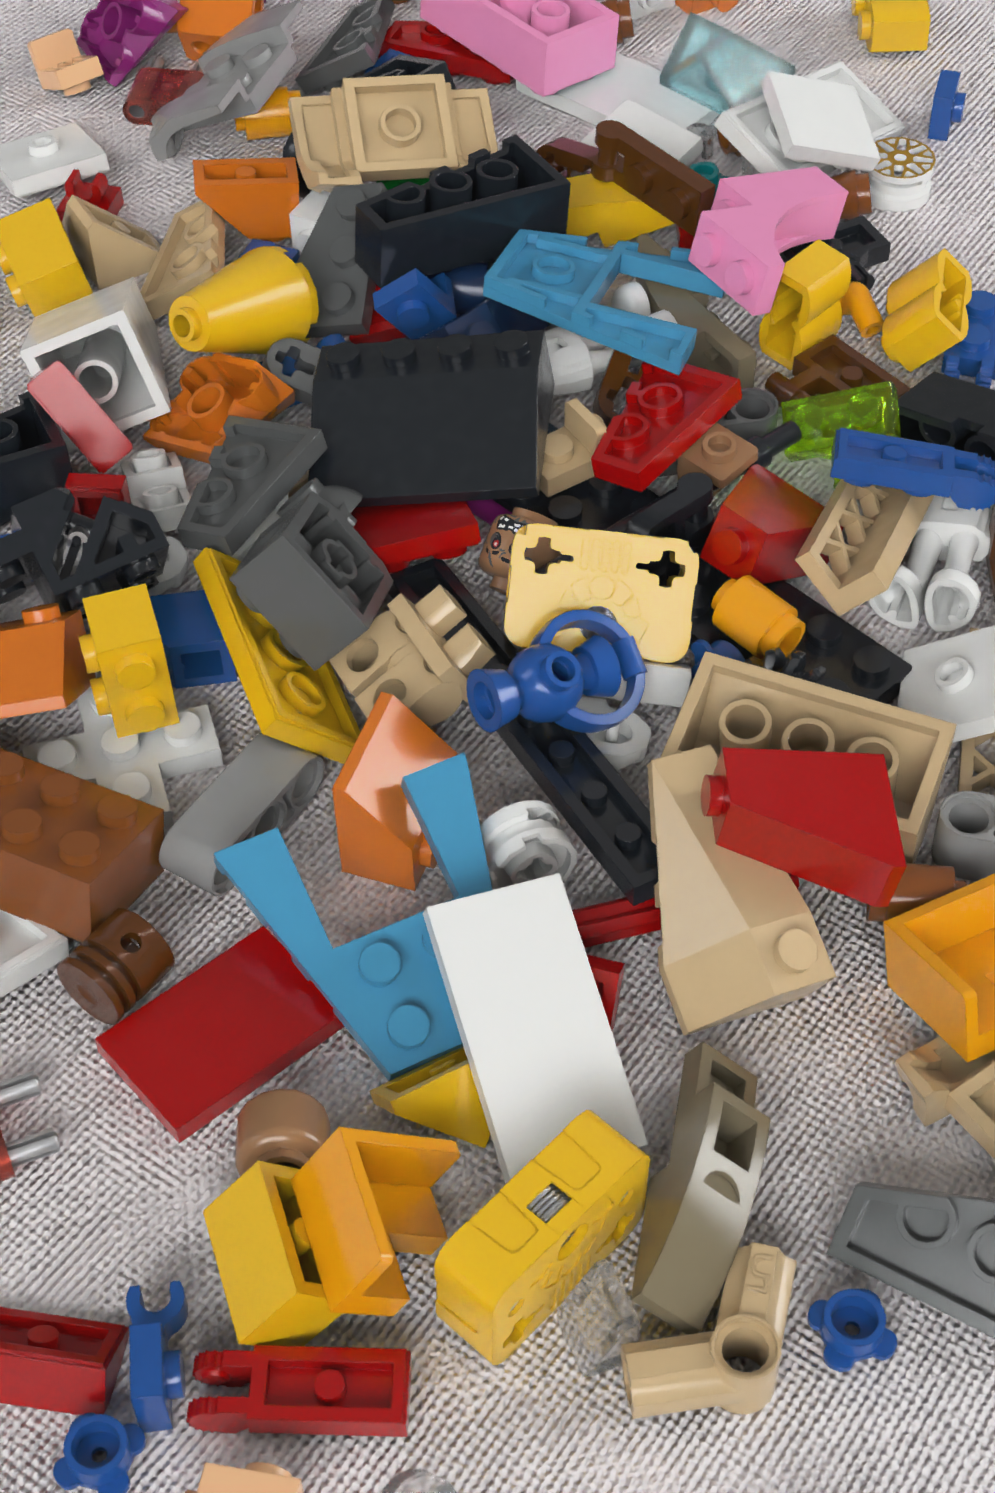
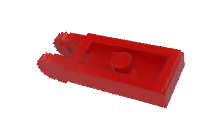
M254 1345V1351L206 1350L203 1353L199 1352V1355H195L192 1376L195 1377V1380L201 1381V1384L206 1383L208 1386L216 1385L217 1387L220 1385L243 1387L250 1383L249 1397L218 1396L214 1398L200 1396L198 1399L193 1398L192 1402L189 1401L186 1423H189V1427H194L195 1430L211 1433L236 1434L248 1428L249 1433L407 1437L412 1372L411 1351L398 1348Z

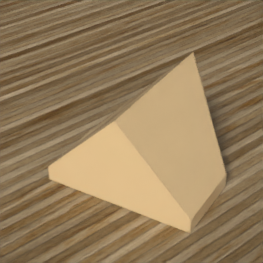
M72 195L66 204L62 221L63 227L81 267L98 290L150 271L161 245L149 231L75 195Z

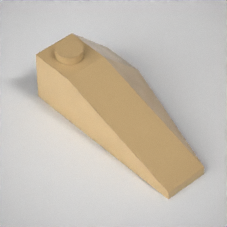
M711 744L653 759L647 764L651 840L657 847L658 882L654 885L655 907L660 908L662 944L658 947L659 972L683 1036L803 999L837 977L811 911L789 874L716 845L712 817L704 816L701 809L703 778L705 775H713L719 759Z

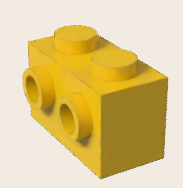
M50 198L0 219V266L5 276L13 273V275L5 278L18 307L28 304L34 317L93 293Z
M146 583L82 598L91 633L78 636L87 673L101 672V677L89 679L98 715L112 714L118 738L141 732H150L157 728L180 723L163 643Z
M258 1160L203 1210L238 1344L251 1346H305L343 1314L330 1313L292 1187L291 1178L300 1169Z

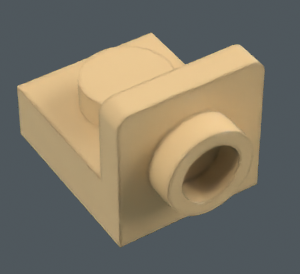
M577 398L569 400L564 404V427L547 434L540 490L547 497L594 477L591 457L604 433H606L607 427L598 414L591 413Z

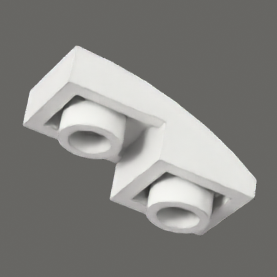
M162 448L145 449L134 453L131 456V461L120 463L122 475H126L131 504L152 511L163 532L176 530L191 499L186 488L182 465L176 453H166L165 449Z

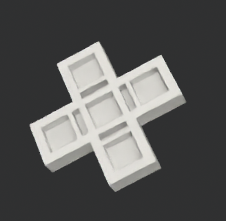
M91 687L77 698L84 732L22 746L25 758L164 809V829L171 828L174 823L163 779L223 765L221 748L208 704L178 710L180 723L157 728L150 732H141L118 738L112 714L98 715Z

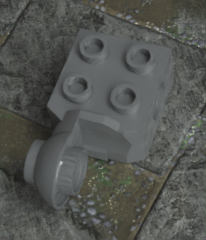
M316 477L302 486L277 511L280 518L259 535L229 578L236 586L237 593L242 602L250 610L261 613L279 632V637L284 647L293 656L300 659L303 658L314 671L370 628L394 582L383 561L353 528L357 520L351 512L362 500L363 495L344 486H324Z

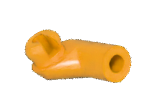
M850 281L846 294L840 299L842 315L852 316L861 337H872L882 331L884 320L868 288L861 282Z

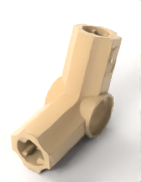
M752 1242L747 1246L738 1247L724 1282L714 1331L621 1344L624 1387L628 1408L631 1410L633 1419L720 1406L722 1409L734 1414H751L762 1410L771 1401L776 1389L781 1349L797 1261L787 1257L781 1252L779 1247ZM734 1357H747L754 1360L761 1368L753 1372H740L733 1369L726 1361Z

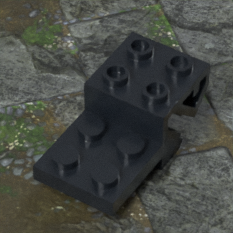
M63 487L50 489L11 506V534L0 538V604L22 595L27 590L25 584L33 581L44 604L59 603L60 612L81 609L83 620H85L87 616L82 598L145 583L148 591L154 588L159 583L156 577L163 574L169 543L152 511L103 496L96 518L92 519L74 512L75 498L70 490ZM73 532H82L88 537L86 543L83 542L82 556L79 561L75 574L70 576L77 555L81 548V538L79 536H74L72 538V543L70 545L64 564L63 554L68 544V538L70 534ZM62 567L61 573H60V575H58L57 572H58V571L60 570V568Z

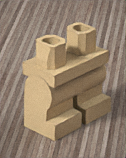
M440 584L415 605L402 593L397 595L387 604L390 609L389 611L376 616L366 632L329 660L349 692L356 697L355 701L366 718H368L380 693L385 692L397 697L429 728L432 725L443 722L455 713L462 700L468 703L466 685L470 672L474 669H481L496 655L488 642L469 623L446 641L443 636L462 621L467 614L458 601Z

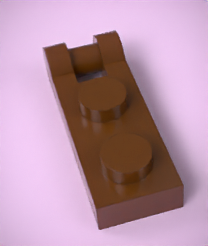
M605 120L598 123L595 132V144L599 148V152L592 159V176L600 181L616 183L683 230L695 236L701 211H708L712 208L716 185L626 125L614 120Z

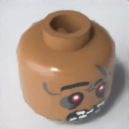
M514 507L512 514H501L494 519L478 558L479 567L487 575L493 577L489 586L491 589L506 595L511 545L514 534L518 529L526 524L534 523L558 526L555 521L520 507ZM539 537L536 547H526L524 557L534 562L535 570L561 555L559 551L549 548V538Z

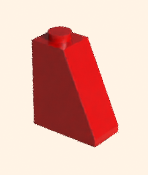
M752 465L722 503L700 558L735 580L745 575H751L760 583L766 584L807 576L795 561V558L822 513L824 506L761 465ZM820 554L822 559L826 562V564H828L829 557L827 555Z
M722 747L713 775H705L703 778L701 809L704 816L712 817L716 845L873 907H888L907 866L884 754Z

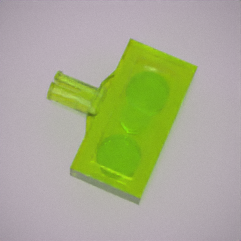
M892 381L781 402L783 424L787 421L795 422L802 434L800 441L784 450V455L791 462L817 457L831 460L836 429L839 430L840 427L901 438L897 388ZM834 478V489L840 481L838 478Z

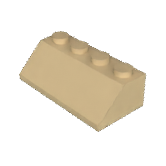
M705 651L661 757L711 744L718 758L722 747L884 754L906 863H915L933 813L957 724Z

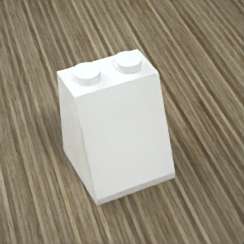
M134 277L34 318L19 351L31 377L52 362L61 361L121 431L171 412L157 328ZM56 424L66 443L68 452L78 449Z

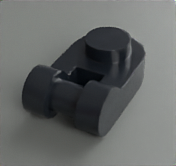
M697 472L683 475L677 482V490L647 509L635 514L628 522L625 533L682 539L688 541L691 548L708 538L714 524L713 510L708 507L713 500L712 479L703 473ZM663 551L660 561L639 564L646 569H657L670 562V552Z

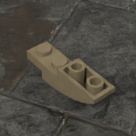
M644 233L637 236L639 253L671 255L670 251L661 247L648 234ZM636 277V282L643 287L648 296L651 314L667 310L674 316L678 324L697 329L695 347L686 364L738 378L741 382V389L754 388L757 352L753 350L747 341L742 340L722 323L714 312L707 309L709 295Z
M704 1041L686 1053L684 1057L669 1164L649 1179L631 1294L632 1302L687 1335L696 1334L701 1331L737 1253L759 1185L771 1118L754 1108L758 1077Z

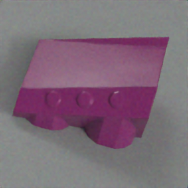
M100 0L97 7L86 14L76 43L86 55L98 56L104 73L103 77L109 84L117 87L188 9L177 0Z

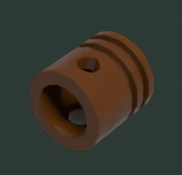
M118 908L81 943V946L79 945L69 954V957H66L57 966V975L66 991L82 1009L105 1024L115 1025L124 1017V1013L130 1011L136 1005V1002L142 999L174 967L175 958L162 935L149 922L128 909ZM132 939L138 942L139 947L132 941Z

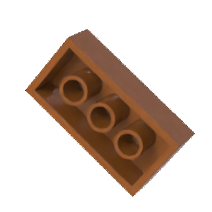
M0 748V910L24 920L28 919L54 929L59 934L83 942L118 908L128 909L164 871V868L159 863V852L164 840V809Z

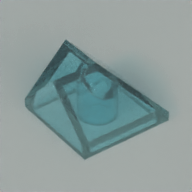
M691 12L660 74V84L721 114L730 107L738 106L762 95L763 91L760 83L768 71L794 75L795 66L730 30Z

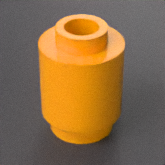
M287 86L277 87L258 113L235 118L236 132L246 131L247 140L289 136L292 132L288 101L290 97H301L300 90L288 91Z
M745 575L738 580L730 579L726 581L713 597L711 607L714 609L712 616L713 625L759 659H764L767 650L777 647L782 650L785 657H788L803 637L806 626L803 621L797 618V609L751 575Z

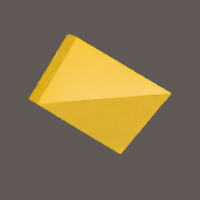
M464 1047L429 1061L369 1091L374 1104L396 1116L486 1148L490 1132Z

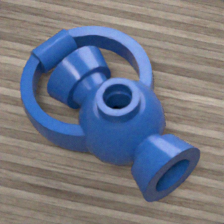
M584 609L572 610L547 622L535 635L529 647L516 654L506 671L503 669L472 670L467 679V699L470 710L478 725L490 733L497 731L514 720L518 714L536 723L555 722L575 732L595 733L619 725L633 713L643 696L645 673L648 671L634 636H630L616 621L599 612ZM568 628H582L599 634L581 643L573 649L572 653L566 651L563 647L551 644L553 637L558 631ZM621 675L623 680L627 681L624 698L614 712L594 714L576 707L583 694L591 697H613L620 688Z

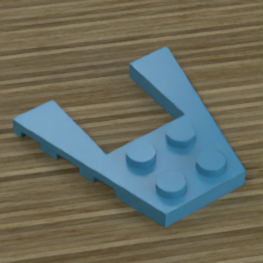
M519 229L484 276L483 296L677 375H680L694 350L697 335L696 328L599 305L619 273L723 298L725 294L719 286L688 261L691 249L672 247L670 256L639 253V243L619 240L613 249L587 247L588 237L526 229Z
M461 753L404 776L401 788L454 897L448 901L493 890L465 754ZM278 827L214 853V863L222 875L226 874L246 899V905L265 928L268 927L292 956V962L308 981L311 980L330 1003L333 1007V1013L388 1081L463 1047L423 917L424 911L333 949Z

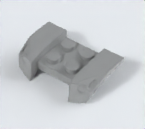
M300 0L251 15L202 54L197 61L204 73L203 77L199 82L189 87L183 96L162 106L151 118L153 128L149 134V144L157 161L169 159L180 151L184 131L259 112L298 60L291 47L294 39L288 27L303 9Z

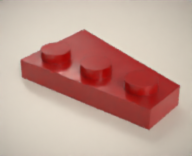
M395 20L386 32L378 58H380L389 49H393L411 56L446 61L451 76L462 74L482 78L484 82L489 84H510L514 79L478 54L471 52L452 37L442 33L427 21Z
M643 361L641 364L643 374L639 382H631L625 394L627 404L622 414L613 416L606 429V433H604L591 457L594 477L642 493L742 399L740 379L685 364L680 375H677Z

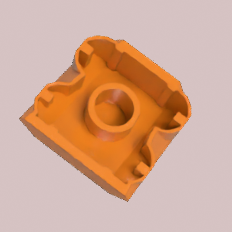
M214 353L212 356H201L190 362L180 375L179 384L183 390L175 399L170 400L171 412L151 419L150 428L142 437L156 448L165 449L167 453L175 452L178 456L210 464L208 459L214 446H222L225 441L226 434L223 426L228 415L271 421L295 402V390L257 361L222 353Z

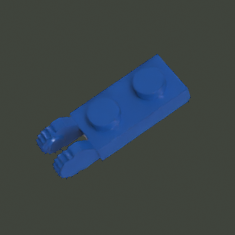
M983 290L972 291L970 302L965 306L969 321L968 333L965 339L944 351L941 372L944 375L959 379L960 375L976 377V385L990 389L991 380H995V294Z
M841 427L839 430L836 429L831 458L830 477L843 479L845 482L859 487L878 485L901 489L905 493L916 497H928L931 495L951 497L958 508L968 510L975 508L976 511L978 509L984 511L985 508L990 509L992 504L995 505V461H992L991 457L987 458L985 455L978 456V453L955 450V447Z

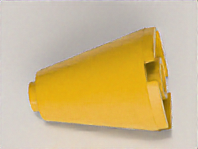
M262 246L252 249L175 299L169 310L170 331L176 342L183 349L191 352L266 355L272 344L280 339L293 338L307 343L310 339L306 338L310 325L317 323L319 315L317 290L308 269L302 262L294 263L284 254V252L288 251L280 246Z

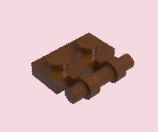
M835 335L829 336L794 357L792 374L795 377L788 379L781 373L775 372L769 376L765 383V390L776 397L780 408L790 415L799 414L811 423V430L824 440L834 439L836 429L839 430L840 427L858 430L848 422L853 418L868 429L875 427L890 417L891 403L911 389ZM819 393L830 402L824 405L813 396Z

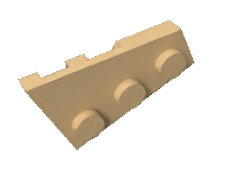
M202 200L174 215L140 291L153 320L165 314L169 317V310L175 299L225 267V219Z

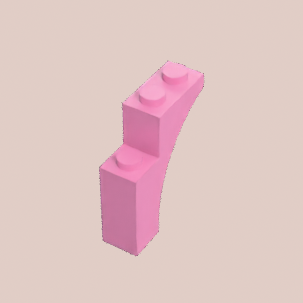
M818 167L721 178L711 210L701 211L688 261L752 316L770 313L785 266L779 254L792 247L815 242L818 239H834L849 191Z

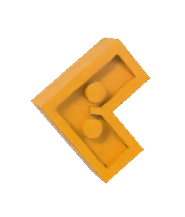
M995 873L883 922L888 986L967 1063L995 1050Z
M339 1126L291 1178L292 1187L330 1313L394 1316L410 1300L395 1252L432 1255L448 1239L431 1187L460 1158L461 1155L456 1141Z

